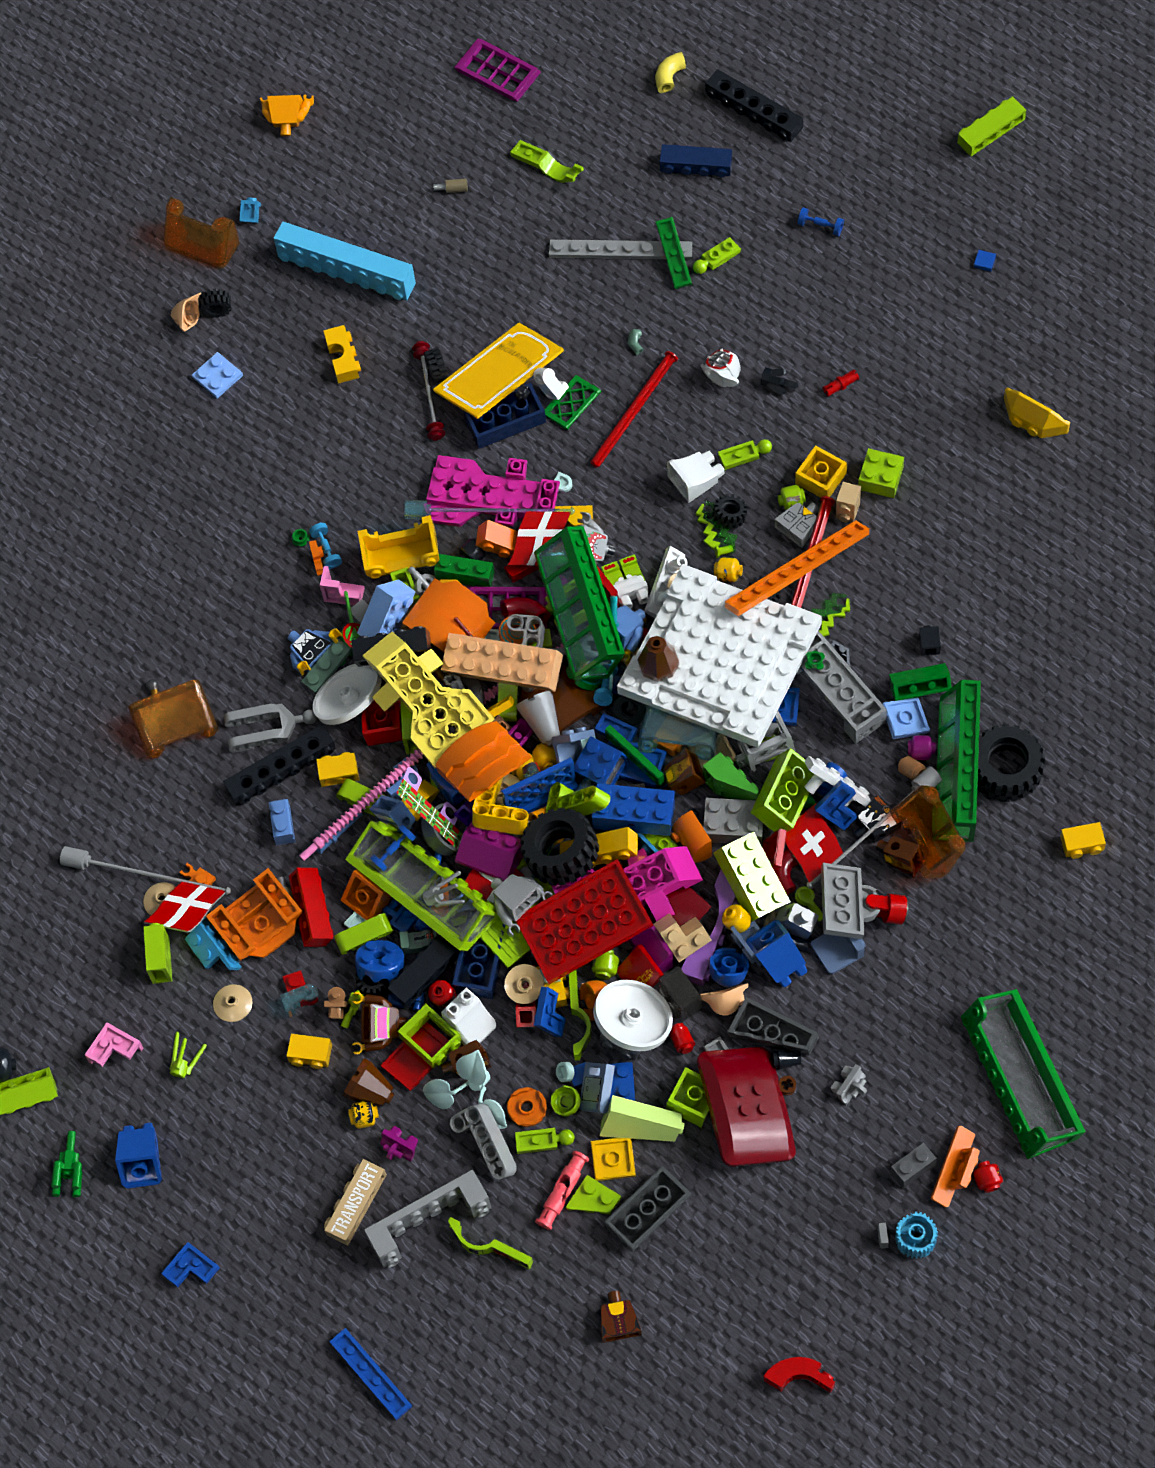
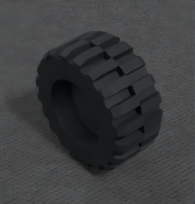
M1003 724V727L995 725L992 726L991 731L986 729L982 732V737L979 736L978 785H980L979 790L983 794L987 791L992 799L997 796L1000 797V801H1005L1006 798H1010L1011 801H1017L1018 796H1021L1022 799L1027 797L1028 791L1032 793L1036 789V785L1040 784L1045 766L1044 748L1041 743L1038 744L1039 739L1035 735H1030L1031 731L1026 728L1021 730L1018 725L1009 727V724ZM998 751H1013L1024 759L1025 768L1016 774H1002L992 768L989 758Z
M558 808L556 811L551 809L546 814H539L536 820L533 819L529 823V828H525L524 836L521 837L520 851L533 876L543 883L548 882L549 885H556L557 883L567 885V882L570 881L573 883L580 876L581 878L584 877L586 871H590L594 866L593 862L597 860V853L599 851L597 836L589 821L580 812L576 813L572 809L566 811L565 808ZM562 838H574L572 845L565 852L555 856L545 855L549 846L555 841Z

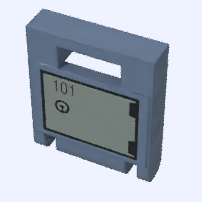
M585 1062L579 1108L581 1111L608 1112L615 1065Z

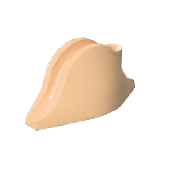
M201 293L183 299L171 311L172 319L175 320V323L184 332L193 327L200 317L198 297Z
M748 983L724 990L698 994L697 998L706 1001L717 1014L730 1015L745 1000L743 991L748 988Z

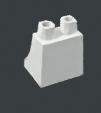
M710 451L703 454L697 452L690 456L672 459L667 462L668 478L688 503L717 484L718 478L725 474L721 464L718 463L711 467L710 464L715 461V458Z
M467 987L441 1012L442 1018L460 1034L463 1045L476 1039L481 1043L496 1028L495 1019L489 1014L480 999Z

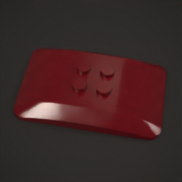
M764 1047L702 1052L697 1058V1065L722 1161L728 1166L790 1161L796 1154L795 1143L783 1092L780 1090L779 1078L776 1069L773 1068L774 1063L770 1052Z

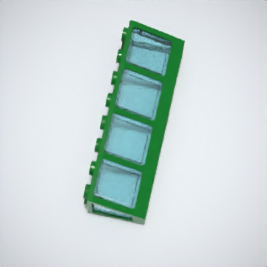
M584 526L566 527L536 549L534 555L573 679H608L625 655Z

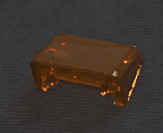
M171 197L166 205L164 245L166 249L217 269L226 267L240 244L234 221L220 217L211 226L182 215L184 211L183 203Z
M191 680L138 700L128 707L147 758L161 756L164 751V745L199 732L201 736L211 737L219 731L199 680Z
M921 785L894 807L890 814L894 820L901 819L904 822L903 827L910 828L925 856V859L922 860L925 866L920 869L924 878H942L951 871L965 851V842L960 837L940 800L938 791L934 787Z

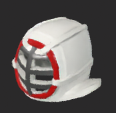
M722 348L707 357L705 365H700L705 375L713 383L721 387H734L739 383L737 377L741 370L738 357L728 350Z

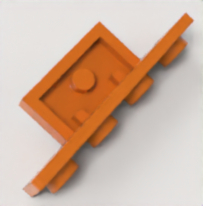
M957 1126L931 1195V1200L943 1207H949L955 1189L967 1188L971 1182L972 1171L978 1163L980 1151L974 1147L971 1148L975 1134L963 1126Z

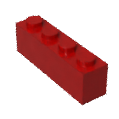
M296 868L288 877L293 899L303 911L298 917L304 947H324L333 939V929L329 921V912L327 911L325 894L322 890V880L318 868Z

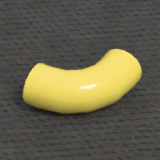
M682 52L665 58L658 66L655 80L659 93L671 91L674 88L673 75L677 71L686 69Z

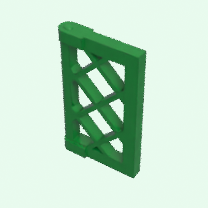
M577 375L567 384L569 387L561 398L553 400L545 409V416L565 430L570 428L601 393L599 388ZM576 383L582 385L580 389L571 390ZM584 391L592 392L588 399H585ZM582 392L583 399L572 401L571 393ZM570 393L571 401L560 402L566 394ZM583 403L577 411H574L573 404ZM571 404L572 412L561 413L560 406ZM555 406H558L559 414L551 413ZM564 416H572L567 422L562 420Z

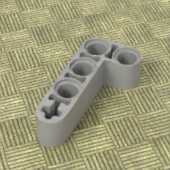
M513 614L507 619V626L511 634L523 637L522 645L529 646L530 643L537 642L535 647L543 648L545 627L539 617ZM514 623H521L518 628H512ZM534 624H539L536 630H532L531 627ZM520 686L522 690L525 692H532L535 690L534 688Z
M483 1103L473 1105L451 1117L450 1127L454 1132L460 1133L471 1130L490 1173L495 1179H503L515 1174L516 1163L488 1105Z

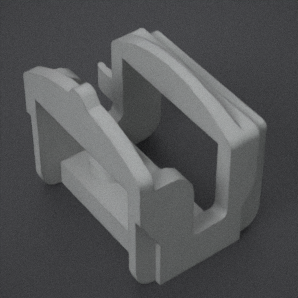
M779 711L775 715L777 723H771L765 736L772 734L778 736H774L761 743L759 748L751 747V745L737 740L741 754L735 756L739 768L748 765L751 771L755 772V765L775 757L790 748L795 751L792 737Z

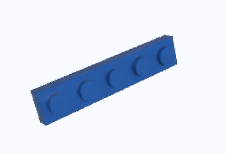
M346 1328L329 1341L396 1421L412 1408L410 1402Z

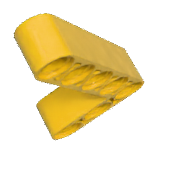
M502 778L489 790L475 798L472 809V824L479 829L522 835L525 828L528 827V812L521 808L496 805L503 781Z

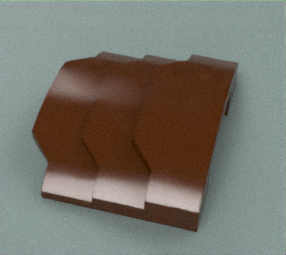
M564 666L560 667L556 691L552 692L560 735L563 730L588 713L595 716L608 707V705L600 706L594 702V692L597 688L591 691L577 686L573 678L569 679L566 667ZM535 689L532 692L522 690L518 703L527 698L529 700L534 695L546 690Z

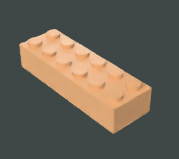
M449 633L443 657L444 664L441 670L447 674L457 673L461 677L555 692L563 654L553 649Z

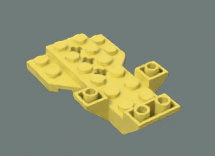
M391 632L362 655L374 671L376 670L386 682L372 698L384 712L399 701V699L412 713L410 740L434 768H436L435 764L442 754L457 739L480 725L494 721L493 716L471 690L452 689L441 686L432 673L444 663L432 649L417 657L402 639ZM426 696L428 698L430 696L432 698L431 704H424L423 697ZM436 711H439V713L441 711L444 712V719H437L435 717ZM448 726H451V727L455 726V727H456V730H455V733H456V734H453V733L450 734V733L448 732V730H449V727H448Z

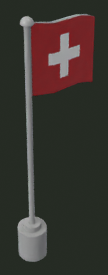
M928 766L911 782L913 791L844 853L834 833L815 810L816 803L797 819L794 828L786 832L785 837L788 849L802 867L808 880L807 888L812 889L813 885L821 879V866L823 863L837 864L915 794L918 796L928 794L942 781L939 773L934 768Z

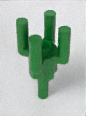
M68 1131L66 1150L60 1152L59 1161L57 1160L53 1164L51 1187L53 1188L52 1196L54 1197L60 1196L62 1178L72 1179V1197H80L82 1163L79 1162V1153L74 1152L75 1131Z

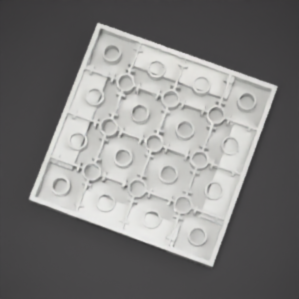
M682 564L666 593L667 598L636 656L633 655L617 685L618 694L759 748L822 624V616L786 603L784 606L768 599L737 616L725 608V601L741 592V589L717 581V576ZM654 636L666 639L674 647L679 659V666L673 677L668 679L667 677L662 678L663 680L659 682L644 677L637 660L649 638Z

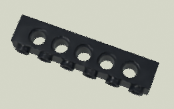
M719 69L705 83V92L710 98L721 101L725 107L735 109L739 115L747 116L753 123L761 124L767 131H773L783 140L787 139L792 142L803 129V118Z
M322 724L223 781L224 786L236 806L246 804L250 801L251 797L265 793L270 786L281 784L284 778L298 774L305 766L314 765L317 759L323 756L331 755L336 749L335 743ZM312 746H318L314 750L310 749ZM296 755H301L299 759H293ZM279 765H285L281 769L277 768ZM263 774H268L266 778H260ZM252 784L250 787L244 788V785Z

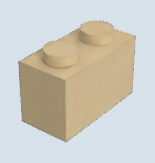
M846 482L842 483L836 500V518L841 522H854L860 505L861 486Z

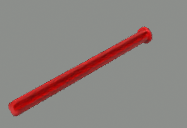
M670 351L665 352L664 359L590 461L591 465L597 468L603 463L671 365L677 362L678 358L674 353Z
M822 496L820 499L822 502L808 549L822 540L831 507L835 504V500L831 497ZM812 571L798 579L791 605L799 608L802 607Z

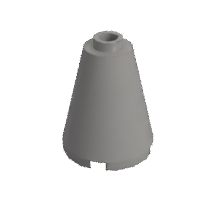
M545 691L534 695L529 700L527 698L516 705L517 710L541 743L547 744V746L553 745L552 737L559 736L560 731L552 692Z

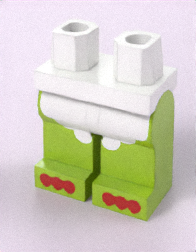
M635 554L620 559L619 565L615 561L601 567L603 574L618 591L619 605L621 607L627 606L631 609L633 607L631 600L636 598L639 604L648 602V585L641 573Z

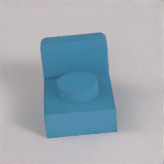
M248 197L246 200H241L240 222L258 223L261 203L257 201V198Z

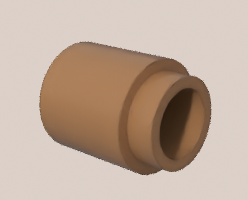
M910 756L902 758L898 764L899 773L912 781L926 769L922 763Z

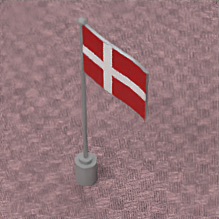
M65 846L60 855V864L63 866L84 870L91 863L179 882L180 884L166 896L158 909L144 923L149 925L159 923L163 924L165 928L189 933L194 930L212 906L225 894L228 895L231 892L229 887L225 889L91 860V856L86 850Z

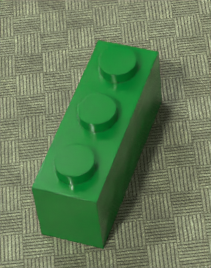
M439 554V561L434 569L437 580H458L461 584L477 587H491L495 573L492 562Z
M945 663L889 674L890 688L895 701L944 692L952 688L950 672Z

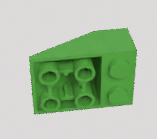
M720 752L703 765L705 783L715 794L728 799L757 800L759 795L758 787L746 779V775L741 769L737 770L734 767V763L729 756H724Z

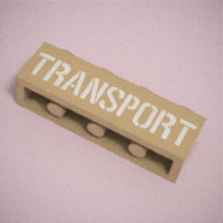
M364 1159L361 1164L356 1165L353 1171V1179L351 1182L348 1181L346 1183L342 1199L337 1200L334 1206L335 1212L332 1217L327 1218L324 1224V1231L327 1236L347 1246L387 1175L385 1169Z

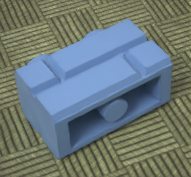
M288 799L269 802L273 837L276 846L294 843L295 835Z

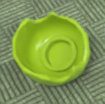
M563 1085L556 1089L551 1096V1106L554 1112L561 1116H570L580 1108V1094L573 1087Z

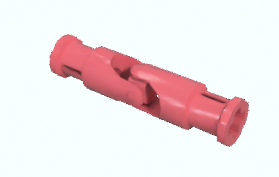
M572 1152L573 1156L569 1164L565 1165L554 1186L553 1192H551L543 1205V1212L535 1220V1223L539 1226L552 1230L553 1221L557 1215H560L566 1198L569 1197L581 1176L580 1171L584 1164L589 1161V1158L581 1152ZM569 1180V1187H566L563 1182Z

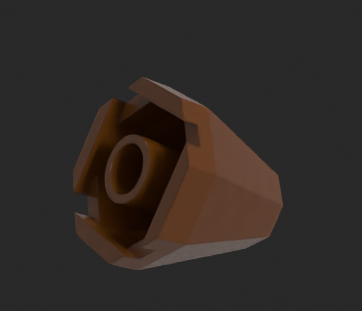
M660 636L649 638L637 659L642 675L656 682L662 681V678L665 677L667 679L673 677L679 666V659L674 647Z
M364 1058L349 1081L343 1096L350 1100L369 1101L374 1105L383 1106L385 1103H390L394 1093H392V1085L372 1062Z

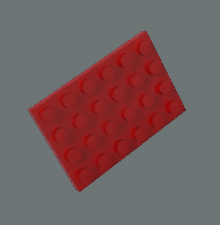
M618 859L528 909L516 921L549 985L654 926Z

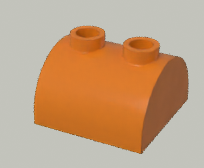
M693 811L685 813L673 824L671 837L675 843L680 842L682 846H687L695 863L702 862L712 857V841Z
M356 869L350 877L341 901L365 920L381 914L382 909L388 905L391 896Z

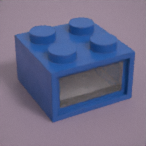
M590 736L574 765V770L579 776L596 785L597 783L615 785L629 758L623 752Z

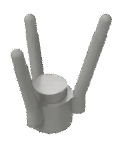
M458 871L440 883L431 886L430 890L423 892V899L426 905H435L438 908L445 905L463 904L464 900L441 901L444 898L443 893L458 887L457 883L440 889V887L459 876L461 872Z

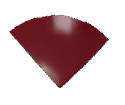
M683 886L666 895L675 912V915L672 917L679 927L694 917L700 920L712 907L690 887L685 889ZM648 906V914L654 924L657 921Z

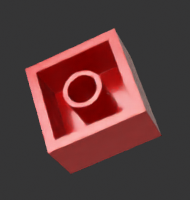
M400 699L385 712L373 700L361 712L362 734L367 745L402 741Z

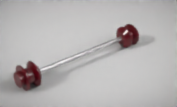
M418 341L412 346V350L414 351L413 357L422 361L432 423L426 426L428 431L427 437L438 441L445 436V431L442 430L444 424L436 422L426 369L424 352L428 351L430 345L427 342Z

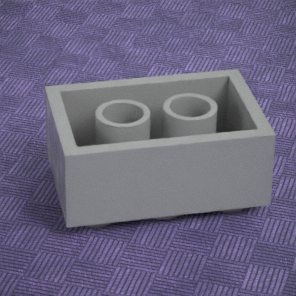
M706 798L704 830L712 843H731L754 832L760 845H762L763 822L750 813L756 800Z

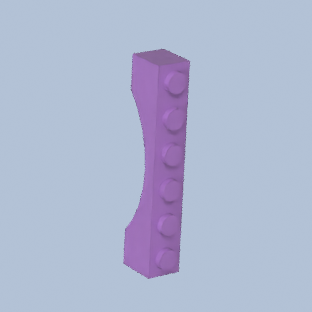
M722 869L714 885L719 904V915L710 935L712 941L688 956L680 972L681 979L700 986H704L705 981L709 982L711 977L709 974L710 957L714 955L719 946H723L726 935L723 934L725 929L728 928L722 923V915L727 907L734 904L739 905Z

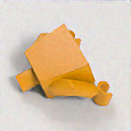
M301 95L267 96V100H263L260 97L262 113L274 127H280V136H291V127H298L299 123L304 120L310 107L314 104V96L310 99H307L306 95H303V99Z

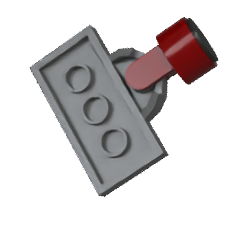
M829 863L822 864L821 882L824 934L862 939L864 936V922L872 921L876 917H882L884 923L902 925L906 921L909 907L906 896L890 893L886 894V896L878 895L876 893L877 889L868 885H862L861 868Z

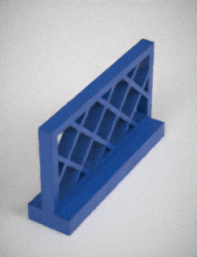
M570 757L503 789L504 805L502 806L521 808L526 810L528 814L547 805L550 788L556 782L565 785L574 792L578 791L579 786L575 780L574 761Z

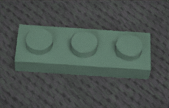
M338 638V643L333 642L301 681L316 694L352 652V649Z

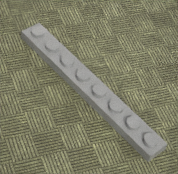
M550 240L549 258L666 259L661 241ZM680 241L685 260H692V242Z

